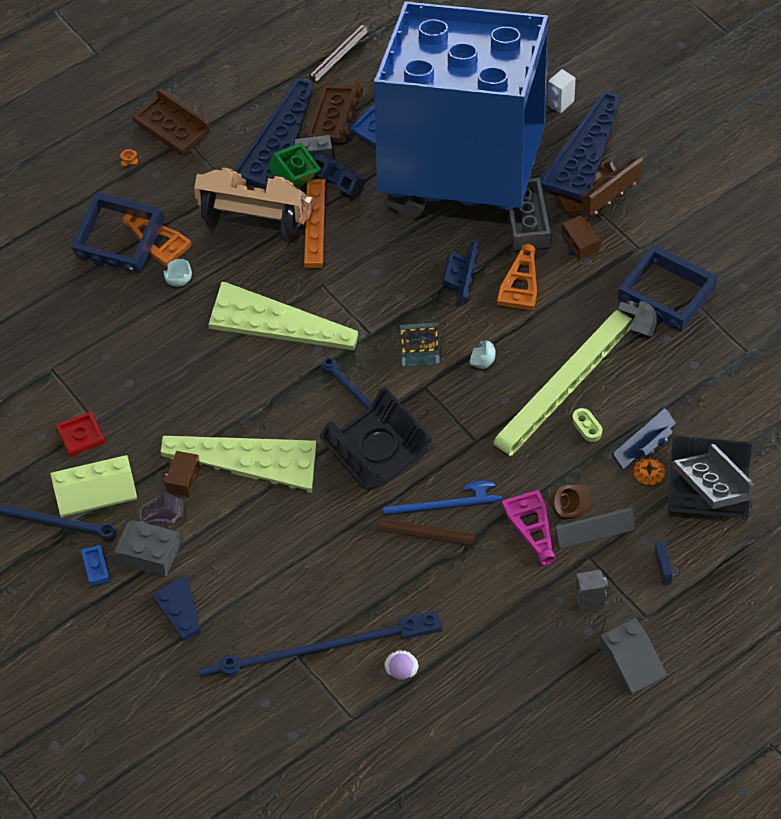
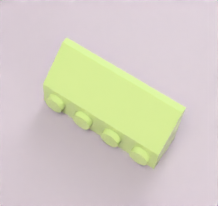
M127 455L51 473L61 517L137 500Z

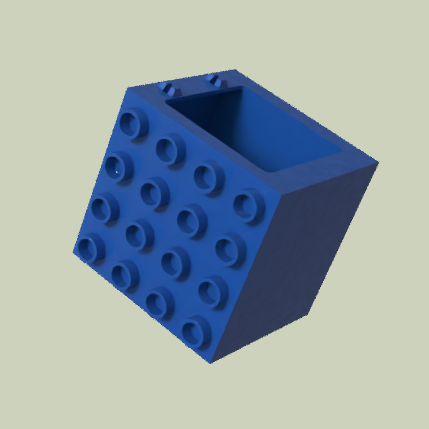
M404 2L374 81L377 192L389 193V195L396 198L407 195L420 196L432 202L442 199L456 200L468 206L478 203L492 204L504 210L522 207L545 125L547 15Z

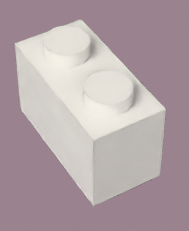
M561 69L548 81L547 105L551 109L562 113L574 102L575 77Z

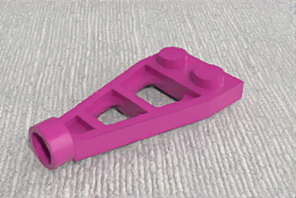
M536 490L503 500L502 507L509 522L536 553L541 565L552 564L556 557L552 551L546 504L540 491ZM537 513L539 522L526 526L520 519L522 516ZM542 530L544 539L535 542L530 533Z

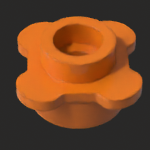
M131 149L124 150L120 154L122 159L121 165L125 167L138 164V159H136L137 152Z

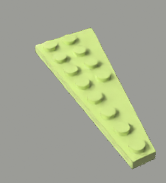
M221 282L209 321V329L355 350L358 339V331L226 282Z
M163 436L161 455L174 458L176 451L199 455L200 466L204 464L212 466L216 470L224 469L231 471L232 474L256 480L258 478L271 481L272 484L289 485V488L295 489L297 487L312 493L317 443L316 441Z

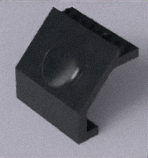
M386 387L380 388L372 405L340 429L333 422H327L319 436L364 488L387 484L428 453L427 446L432 439L431 435Z
M673 435L668 511L748 518L750 500L713 509L673 468L675 460L707 454L709 445L715 444L749 478L752 442Z

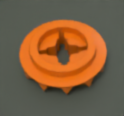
M651 457L648 459L641 458L635 464L634 476L642 484L655 485L661 482L665 476L664 465L658 459L654 460ZM648 466H650V467H651V470H652V472L650 473V476H648V475H649V473H648V471H647V467H648Z

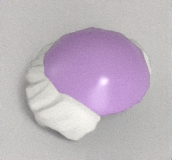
M401 650L395 653L392 652L384 665L386 672L398 680L413 677L419 668L416 658L410 652Z

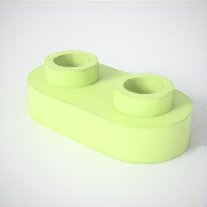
M584 408L575 410L572 422L584 439L589 442L600 440L602 437V427L591 412Z

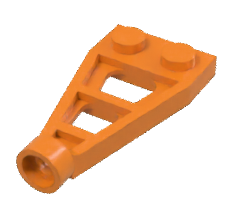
M126 214L122 223L130 228L140 241L143 236L140 230L147 226L150 220ZM162 225L158 235L168 237L169 240L160 248L156 247L153 243L149 253L155 260L167 268L169 262L176 260L192 246V242L181 233Z
M522 245L520 253L500 287L497 305L534 311L537 298V284L534 262L536 248L533 245ZM519 265L529 266V274L517 272ZM516 279L528 282L527 290L511 288Z

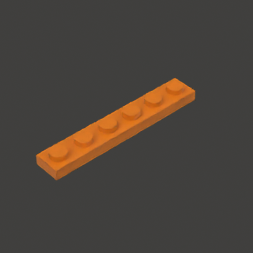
M311 179L307 182V196L313 197L314 203L312 213L308 220H306L304 265L305 268H323L325 179Z

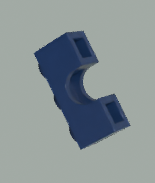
M315 154L313 159L321 168V171L317 174L318 177L337 183L336 187L348 195L361 194L367 179L327 155Z

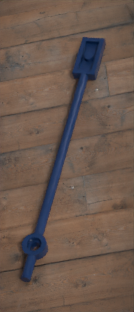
M436 610L399 618V626L240 660L234 655H227L221 659L220 664L199 668L201 676L222 672L227 677H233L240 672L242 667L400 633L402 640L442 632V626L438 611Z

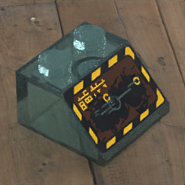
M438 322L400 325L402 366L440 363Z

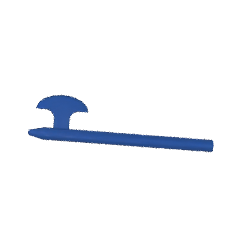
M485 480L474 481L464 486L463 490L474 491L476 497L383 507V514L493 503L501 500L502 496L486 495V489L495 487L494 483Z

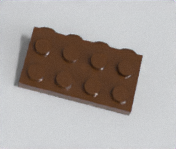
M358 80L354 81L353 86L324 85L307 138L330 135L331 142H346L347 136L351 132V124L355 120V111L359 108V99L363 95V87L360 86Z
M159 88L156 90L157 97L132 116L133 121L183 155L210 133L209 122L205 117L195 113L192 108H188L180 100L170 96L167 91Z

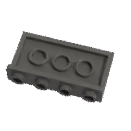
M715 444L709 445L707 454L674 461L673 468L713 509L738 504L752 498L753 482Z

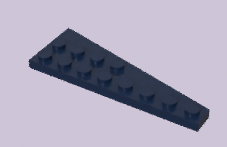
M299 77L296 78L234 171L242 174L241 177L247 180L246 183L266 189L268 178L274 179V175L267 165L274 153L295 145V139L298 138L313 89V82Z
M607 91L602 92L540 179L543 189L580 199V196L592 188L619 105L620 96L618 94Z

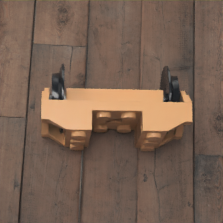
M229 168L213 170L203 175L197 174L194 187L195 198L198 200V206H201V217L206 221V226L209 229H213L216 226L221 211L280 220L281 239L283 242H287L291 235H296L300 224H304L305 220H308L312 213L314 198L305 195L304 192L293 186L294 183L285 180L283 177L274 176V179L268 178L265 193V190L260 188H254V191L247 190V180L241 177L242 174H238Z

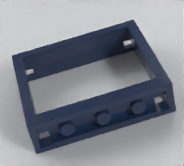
M96 192L70 247L74 254L81 259L86 258L97 264L105 263L112 268L120 267L128 272L131 270L140 273L165 220V216L161 208ZM101 208L150 220L133 258L84 245Z
M653 245L619 287L618 300L627 303V300L638 303V306L640 301L646 302L654 308L657 321H661L671 328L682 332L715 290L717 276ZM651 263L702 287L682 314L631 289Z

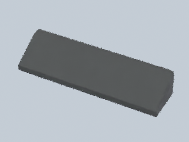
M626 508L556 526L555 538L560 549L633 531L635 530L632 508Z

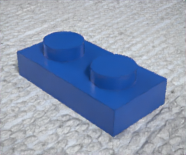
M101 545L82 549L81 552L90 586L110 582Z

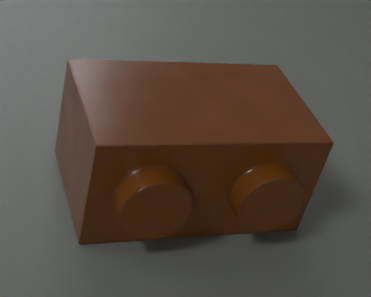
M582 215L562 223L561 235L579 260L599 252L600 238L597 234H594L590 223L585 221Z
M176 451L174 458L171 457L169 472L165 473L163 479L167 493L190 497L200 468L199 455Z

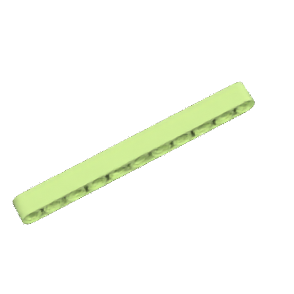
M616 310L497 435L494 446L509 456L513 455L626 335L634 319Z

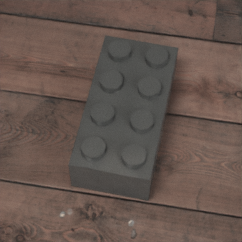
M540 178L529 179L522 207L506 210L513 251L521 250L524 244L533 245L536 249L550 247L551 233Z

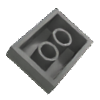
M129 521L123 528L111 554L110 561L166 577L181 545L179 534L176 531L147 523Z

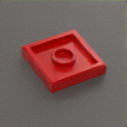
M92 412L56 424V429L69 457L105 444V439Z

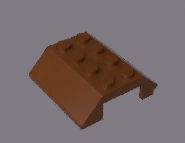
M631 158L618 169L614 167L612 161L606 162L604 165L601 164L598 166L590 190L580 196V199L563 194L555 198L557 207L571 218L580 215L582 217L596 215L598 209L606 207L611 203V199L621 196L624 193L623 190L636 185V181L642 175V158Z

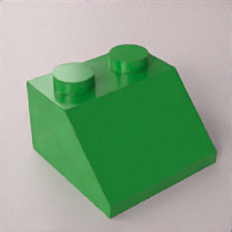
M302 143L274 153L267 165L274 176L289 180L298 189L321 171V168Z

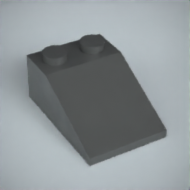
M636 618L600 635L599 648L631 695L667 677V673L647 633Z

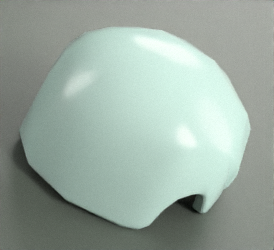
M176 259L169 262L167 271H164V278L167 284L174 287L184 286L192 277L190 264L184 259Z
M481 341L482 347L473 349L470 365L486 369L494 362L496 350L490 341Z

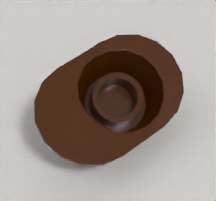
M564 485L556 489L552 493L551 499L547 501L560 516L574 517L584 515L589 511L592 505V496L589 489L584 485Z

